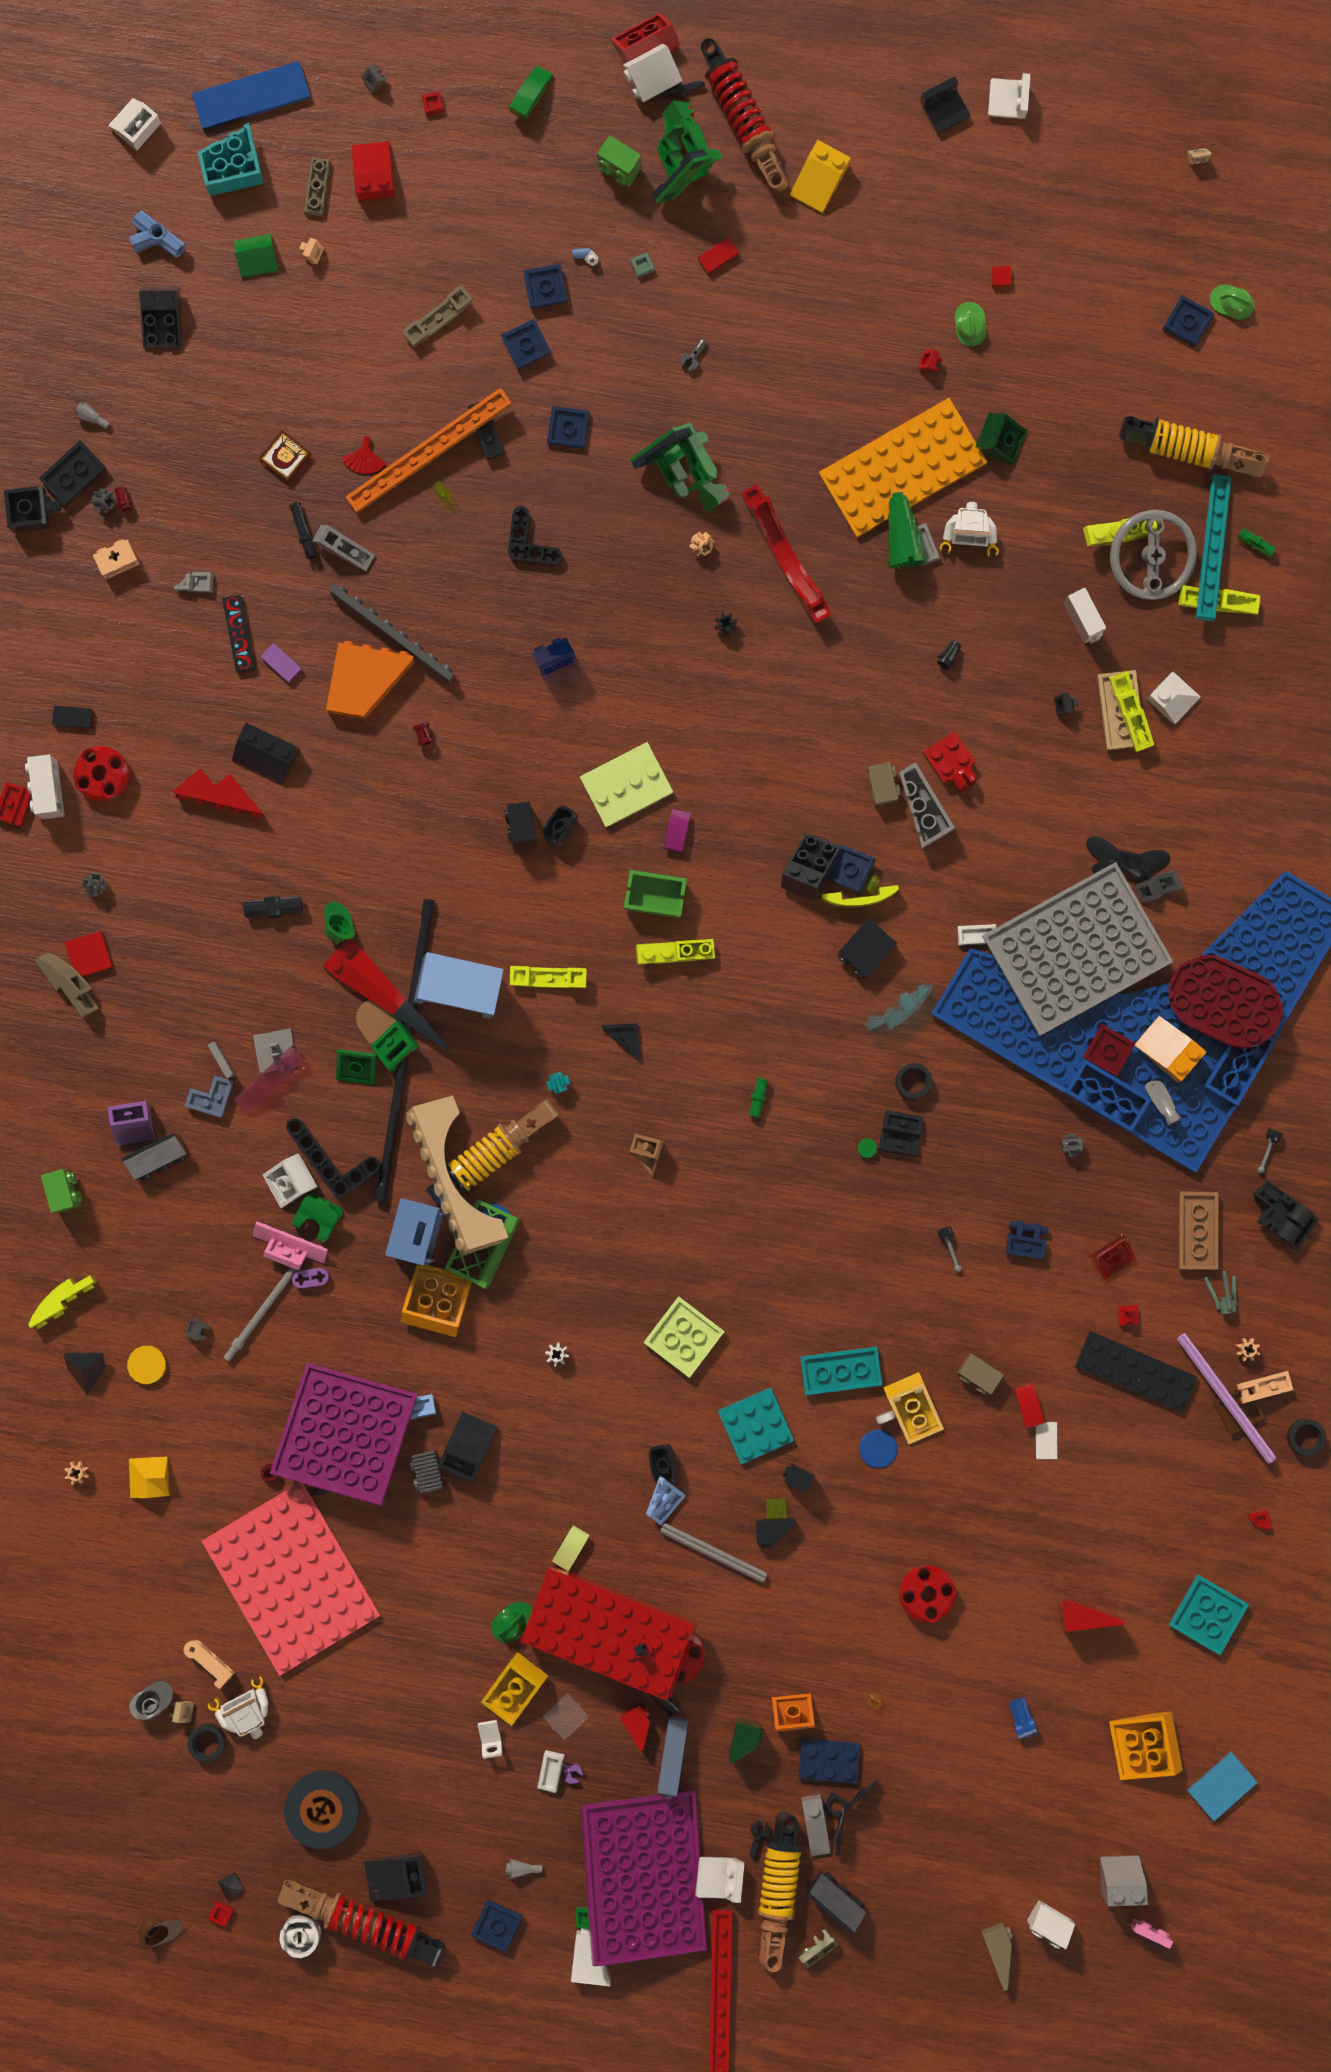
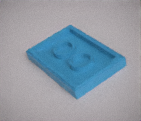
M1230 1751L1187 1791L1210 1818L1215 1821L1258 1782Z

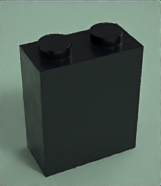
M868 918L837 953L840 956L838 959L846 966L850 964L854 968L853 972L859 978L864 977L866 979L898 943Z

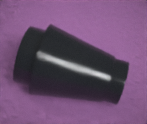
M952 640L937 656V664L946 670L954 667L961 645L957 641Z

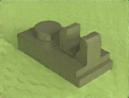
M825 1929L822 1930L824 1940H819L815 1935L813 1939L817 1945L806 1948L799 1957L802 1964L807 1968L839 1946V1943Z

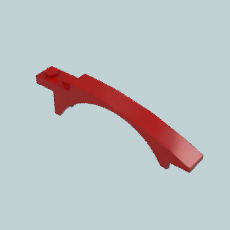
M758 484L741 492V496L755 519L763 538L815 624L832 615L822 592L808 576L786 538L770 498L764 496Z

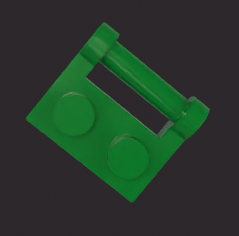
M395 1021L371 1047L386 1068L394 1072L397 1069V1065L403 1059L419 1048V1044L411 1037L400 1021ZM405 1042L407 1046L391 1060L389 1056Z

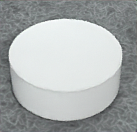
M892 1410L875 1418L880 1425L895 1419L896 1416Z

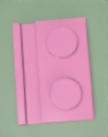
M1133 1918L1130 1926L1134 1932L1169 1949L1171 1948L1173 1941L1169 1937L1170 1934L1162 1929L1157 1930L1151 1924Z

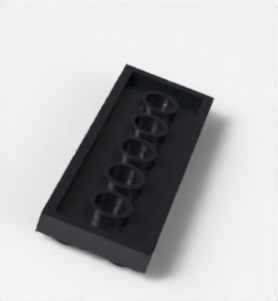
M1089 1331L1075 1364L1077 1368L1180 1412L1184 1411L1197 1376L1092 1331Z

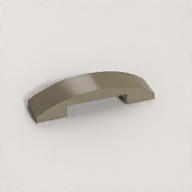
M461 284L447 295L446 300L419 321L416 319L403 329L402 332L414 347L450 323L473 299Z

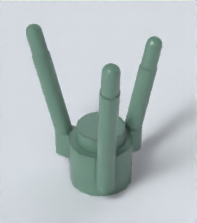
M1223 1271L1226 1297L1220 1298L1221 1302H1219L1208 1277H1204L1215 1302L1216 1310L1220 1309L1221 1314L1236 1312V1276L1232 1277V1296H1230L1226 1271Z

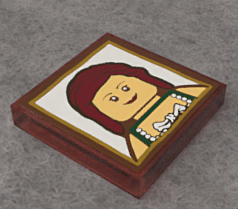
M281 430L258 460L285 482L289 483L312 454Z

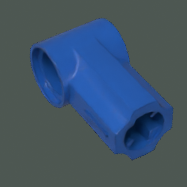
M1017 1698L1008 1702L1015 1722L1013 1724L1018 1739L1038 1734L1025 1698Z

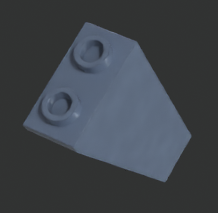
M670 1716L668 1718L657 1793H661V1796L665 1798L677 1796L688 1719Z

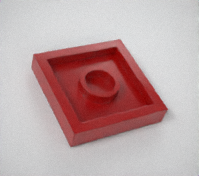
M102 931L64 942L71 966L82 977L113 968Z

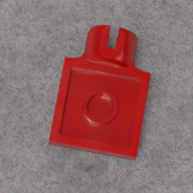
M955 731L923 751V755L943 784L950 781L958 791L962 792L967 790V784L972 787L976 783L977 777L971 769L976 764V761Z

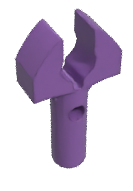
M563 1763L561 1771L566 1775L565 1781L570 1784L578 1783L579 1780L574 1778L571 1772L576 1771L583 1776L581 1766L577 1763H574L572 1766Z

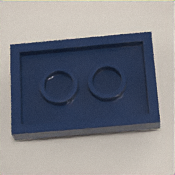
M801 1738L798 1778L857 1783L860 1743Z

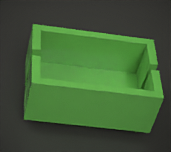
M630 870L627 889L631 890V893L626 891L624 910L681 919L684 899L680 898H684L687 878Z

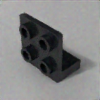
M955 76L921 94L920 103L937 133H941L970 117V112L957 91L959 82Z

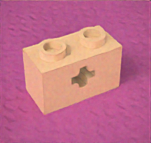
M128 539L116 541L114 546L101 548L93 555L105 580L140 564ZM114 555L118 556L117 561H114Z

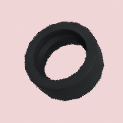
M906 1064L896 1075V1088L907 1099H920L928 1094L932 1087L931 1073L922 1064ZM911 1070L921 1072L925 1078L923 1089L916 1093L907 1091L902 1083L905 1073Z
M1300 1419L1292 1423L1288 1429L1287 1440L1291 1449L1297 1454L1313 1456L1319 1453L1325 1446L1326 1434L1318 1422L1310 1419ZM1310 1426L1315 1429L1318 1435L1315 1446L1309 1449L1298 1446L1295 1435L1299 1428Z
M205 1723L199 1725L191 1732L188 1738L187 1746L189 1753L199 1762L208 1763L215 1761L221 1756L226 1747L225 1733L215 1724ZM208 1731L216 1735L218 1747L215 1752L203 1754L198 1751L196 1738L200 1733Z

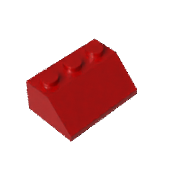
M660 12L611 38L624 64L661 44L668 46L669 51L674 50L676 46L680 45L673 24Z

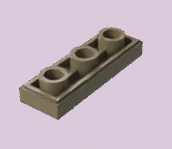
M311 157L304 213L307 215L324 216L330 159Z

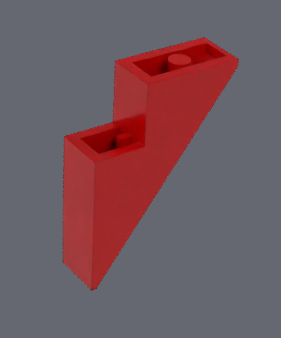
M200 768L172 791L176 795L175 799L186 801L188 798L194 800L195 804L205 806V803L213 804L212 807L223 810L226 807L230 808L233 813L242 814L243 811L250 813L249 816L259 819L261 816H264L262 811L231 774H228L219 783L214 785Z

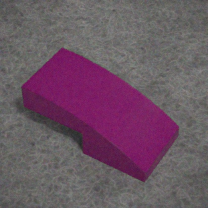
M672 809L664 849L682 853L691 813Z

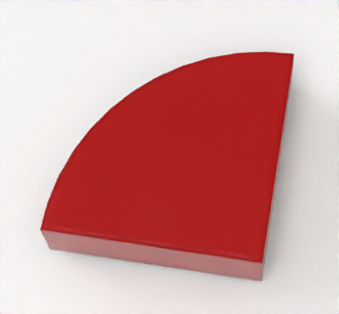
M1267 1510L1247 1514L1250 1521L1256 1527L1264 1530L1272 1529Z

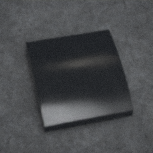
M885 1110L878 1151L916 1158L923 1117Z

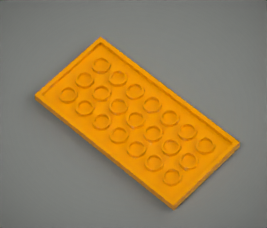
M947 398L818 472V475L853 534L858 538L888 521L889 501L893 493L903 492V495H906L909 499L910 507L986 465L987 460L982 452L975 447L976 442L950 398Z

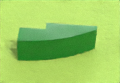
M536 65L509 106L510 113L527 121L533 108L539 103L553 77V73Z

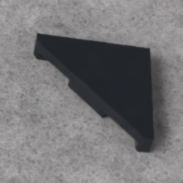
M637 1023L602 1025V1029L634 1057L640 1059Z

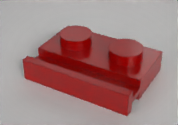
M6 782L0 798V820L21 827L32 798V793H29L27 788Z

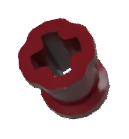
M428 722L413 727L419 740L418 746L434 742V738H431L428 728L430 725Z

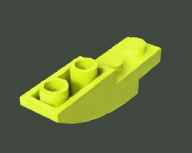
M1128 519L1084 527L1087 546L1112 545L1117 531ZM1146 520L1133 526L1125 535L1122 543L1148 537V532L1145 529ZM1156 521L1152 523L1153 531L1157 529Z
M714 940L637 944V964H663L715 958Z
M90 1275L78 1283L73 1278H69L56 1287L38 1306L28 1324L29 1327H37L39 1329L48 1324L46 1320L51 1317L56 1319L65 1314L63 1311L68 1307L64 1301L66 1300L67 1303L77 1298V1293L81 1291L86 1293L93 1289V1284L97 1282L94 1275Z

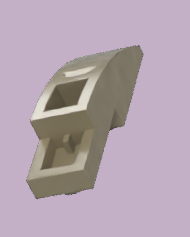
M50 952L34 959L55 990L62 989L82 1018L99 1009L88 994L92 988L67 962Z

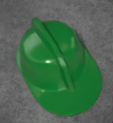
M328 903L324 908L326 920L324 926L325 935L332 940L334 945L352 939L355 931L350 912L340 903Z
M521 1601L514 1602L506 1607L492 1621L491 1628L494 1637L504 1643L518 1639L524 1634L533 1610L532 1607Z

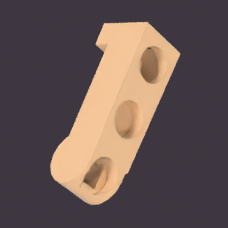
M191 1640L185 1644L184 1654L189 1658H194L217 1679L214 1683L217 1688L221 1689L235 1674L228 1665L199 1640Z

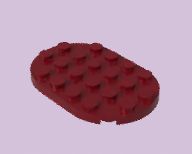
M1202 955L1185 961L1174 972L1169 984L1168 998L1175 1016L1186 1026L1231 1047L1252 1048L1261 1045L1273 1036L1282 1018V1002L1277 993L1278 991L1270 981L1218 956Z

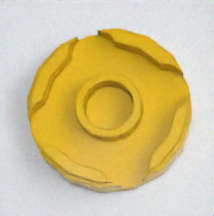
M154 1346L136 1348L130 1354L127 1361V1369L130 1376L141 1384H151L158 1381L166 1370L164 1354Z

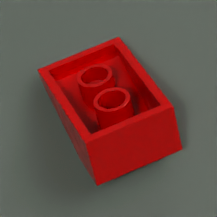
M389 141L352 145L353 175L357 200L364 201L395 197Z
M1074 1599L1063 1600V1603L1058 1604L1061 1627L1066 1632L1125 1625L1124 1620L1119 1616L1080 1603Z

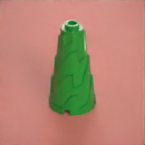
M903 492L893 493L889 501L888 514L889 568L902 569V566L909 568L922 565L927 562L920 533L917 530L914 515L911 511L909 499L906 495H903Z

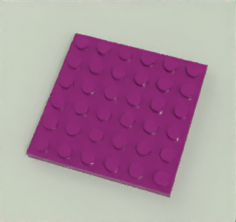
M306 1363L270 1474L382 1507L418 1395Z

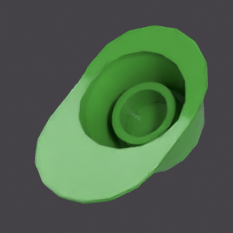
M1224 284L1214 288L1210 294L1211 306L1221 314L1241 320L1249 317L1253 312V299L1244 289Z
M974 302L961 304L955 312L957 337L966 346H977L986 337L987 329L984 311Z

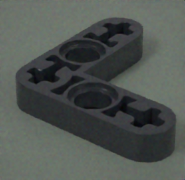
M524 506L516 507L512 515L508 547L510 559L515 562L560 565L563 560V554L560 549L527 544L530 512ZM520 511H524V515H527L522 519L523 525L519 524V516H516L520 514ZM522 529L525 533L523 538H515V530ZM516 548H519L520 552H525V549H528L527 558H524V554H518V557H515L514 553L511 552L515 551ZM533 550H539L541 556L539 559H532L530 553ZM544 551H547L546 554L550 556L556 552L559 558L552 561L551 557H546V561H543Z

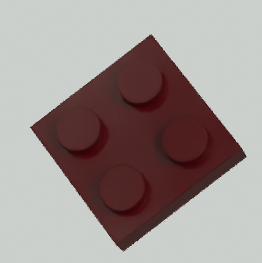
M1101 1024L1082 1058L1117 1077L1136 1043Z

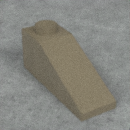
M1002 1922L983 1929L981 1932L1002 1988L1006 1991L1008 1990L1012 1949L1010 1939L1013 1936L1009 1926L1005 1928Z

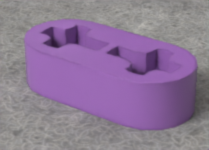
M324 1268L302 1270L293 1275L292 1282L298 1288L320 1286L328 1282L330 1275ZM318 1271H321L326 1276L322 1279V1282L319 1279H312V1276L318 1275ZM299 1274H302L303 1277H309V1280L304 1281L303 1285L296 1281V1278H299Z

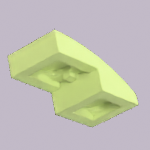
M573 1525L552 1562L569 1571L587 1541L589 1534Z

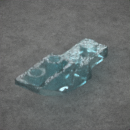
M924 983L915 988L916 991L911 994L907 991L898 995L899 999L896 1000L897 1009L893 1006L884 1011L885 1014L880 1017L876 1014L867 1018L868 1022L864 1024L867 1032L885 1024L887 1030H890L905 1021L926 1000L933 988L932 984L927 986Z

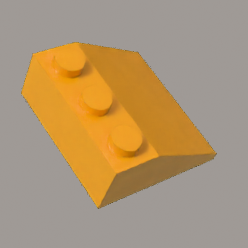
M417 1264L401 1312L400 1322L456 1337L472 1282L448 1270Z
M1172 1712L1152 1713L1109 1721L1120 1780L1174 1776L1183 1770Z

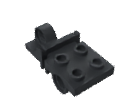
M1266 1180L1253 1193L1257 1200L1267 1205L1256 1222L1266 1226L1265 1228L1293 1249L1298 1250L1319 1221V1218L1310 1209L1296 1202L1294 1198L1289 1197V1194L1283 1192L1269 1180Z

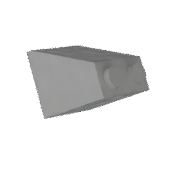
M1139 1855L1100 1857L1101 1897L1107 1906L1148 1905L1147 1884Z

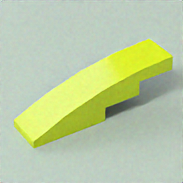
M1183 585L1180 589L1179 605L1196 608L1199 588ZM1228 589L1219 590L1216 611L1257 615L1261 595Z
M1128 671L1108 677L1135 751L1154 746L1144 710L1141 709Z

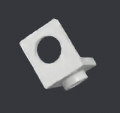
M497 1720L478 1723L483 1759L502 1756V1743ZM491 1747L497 1748L495 1752H487V1750Z

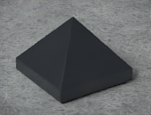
M236 1872L218 1881L226 1899L244 1890Z

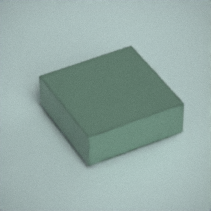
M648 252L630 259L637 278L655 271Z

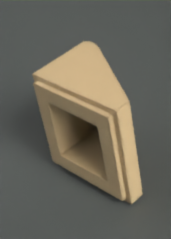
M1206 148L1191 150L1187 153L1189 165L1208 162L1211 156V152Z

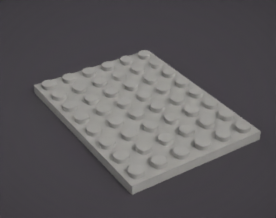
M1116 862L982 936L1038 1036L1045 1034L1173 963L1172 958Z

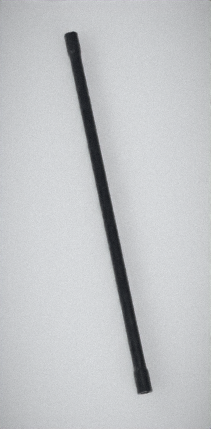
M423 899L420 930L408 1002L415 1010L417 1003H414L423 957L426 953L430 922L435 900ZM404 1023L405 1029L412 1037L413 1028ZM405 1042L401 1044L400 1052L407 1046ZM409 1055L397 1065L379 1182L375 1195L376 1202L386 1203L388 1181Z

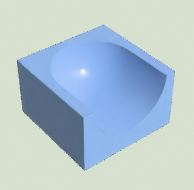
M427 952L423 957L414 1003L432 1002L481 1013V1017L489 1019L495 1012L504 969Z

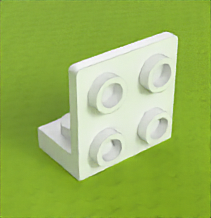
M1023 73L1021 80L992 78L990 81L988 116L1025 119L1028 111L1030 74Z
M700 1857L696 1896L701 1898H726L734 1903H741L744 1862L736 1858Z

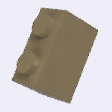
M890 762L868 766L867 774L874 806L897 802L898 796L901 795L899 785H895L894 778H896L895 767H891Z
M971 1353L968 1354L957 1371L961 1375L959 1377L967 1384L973 1382L977 1385L975 1389L984 1395L987 1392L992 1394L1004 1374Z

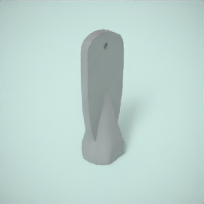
M1160 1081L1148 1082L1145 1085V1090L1155 1107L1166 1118L1168 1126L1179 1121L1181 1118L1176 1113L1173 1101L1164 1084Z

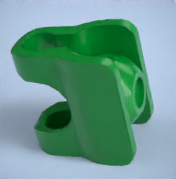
M311 1193L303 1199L292 1221V1226L298 1229L307 1219L316 1220L320 1225L317 1240L325 1243L340 1220L343 1210L320 1195Z

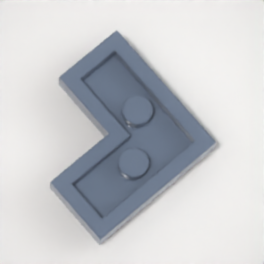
M214 1076L209 1094L190 1088L185 1107L222 1118L234 1081Z

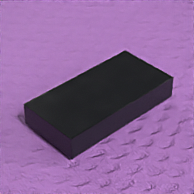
M54 705L52 724L91 728L93 709Z

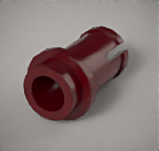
M124 486L115 488L114 491L119 503L117 505L118 509L121 512L130 511L133 504L129 500L127 488Z

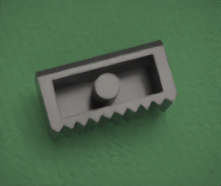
M436 1450L412 1455V1460H409L411 1471H415L417 1479H414L416 1491L419 1490L420 1494L443 1489L444 1485L440 1468L438 1467Z

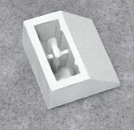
M132 98L108 127L137 151L159 127L161 121L159 116L147 105Z
M1038 1900L1027 1919L1030 1929L1033 1930L1032 1933L1041 1939L1043 1936L1046 1937L1049 1943L1058 1949L1060 1946L1066 1949L1075 1923L1072 1919Z

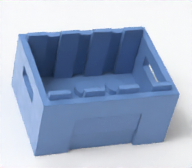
M400 1198L385 1255L420 1265H430V1262H434L435 1259H431L442 1217H446L442 1209ZM425 1223H426L425 1230H424V1234H423V1238H422L421 1245H420L419 1243H420V1240H421V1236H422V1232H423V1229H424V1225H425Z

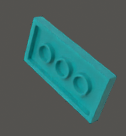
M877 1347L800 1356L805 1395L882 1385Z

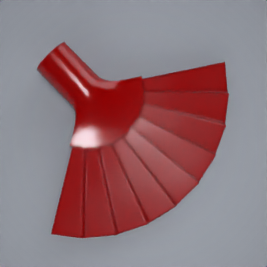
M363 436V443L360 449L341 458L349 469L360 474L378 472L387 464L370 449L371 438Z

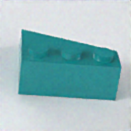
M249 123L243 125L244 128L239 131L231 132L228 134V137L220 142L216 141L198 152L209 196L264 184Z

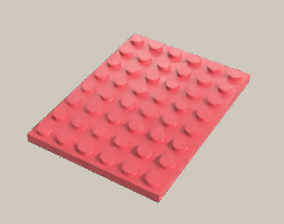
M298 1483L202 1540L204 1547L279 1676L381 1615L305 1484Z

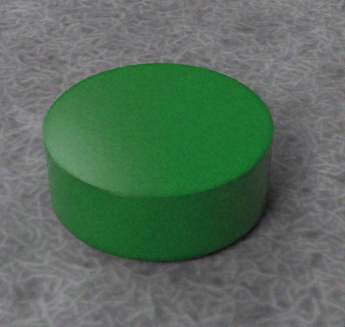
M863 1139L859 1142L857 1150L862 1157L870 1158L875 1155L877 1145L872 1139Z

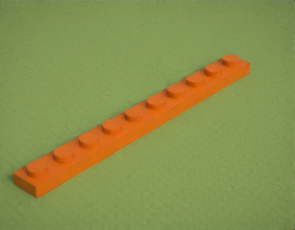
M499 388L346 496L347 500L358 514L512 405L511 401L504 391Z

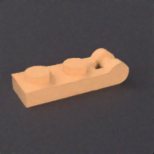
M1288 1371L1237 1384L1238 1390L1241 1391L1242 1397L1240 1399L1242 1403L1293 1390ZM1249 1387H1252L1254 1394H1249Z

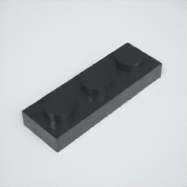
M478 403L469 405V406H468V409H471L472 407H474V406H475L476 404H478ZM491 419L476 430L486 460L504 455L493 420Z

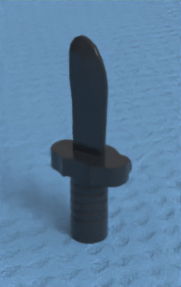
M694 81L682 85L680 82L677 86L665 90V96L680 94V97H685V91L704 87L705 83L703 81Z

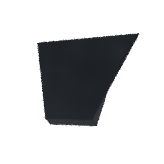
M64 1353L67 1369L87 1395L106 1367L104 1354Z

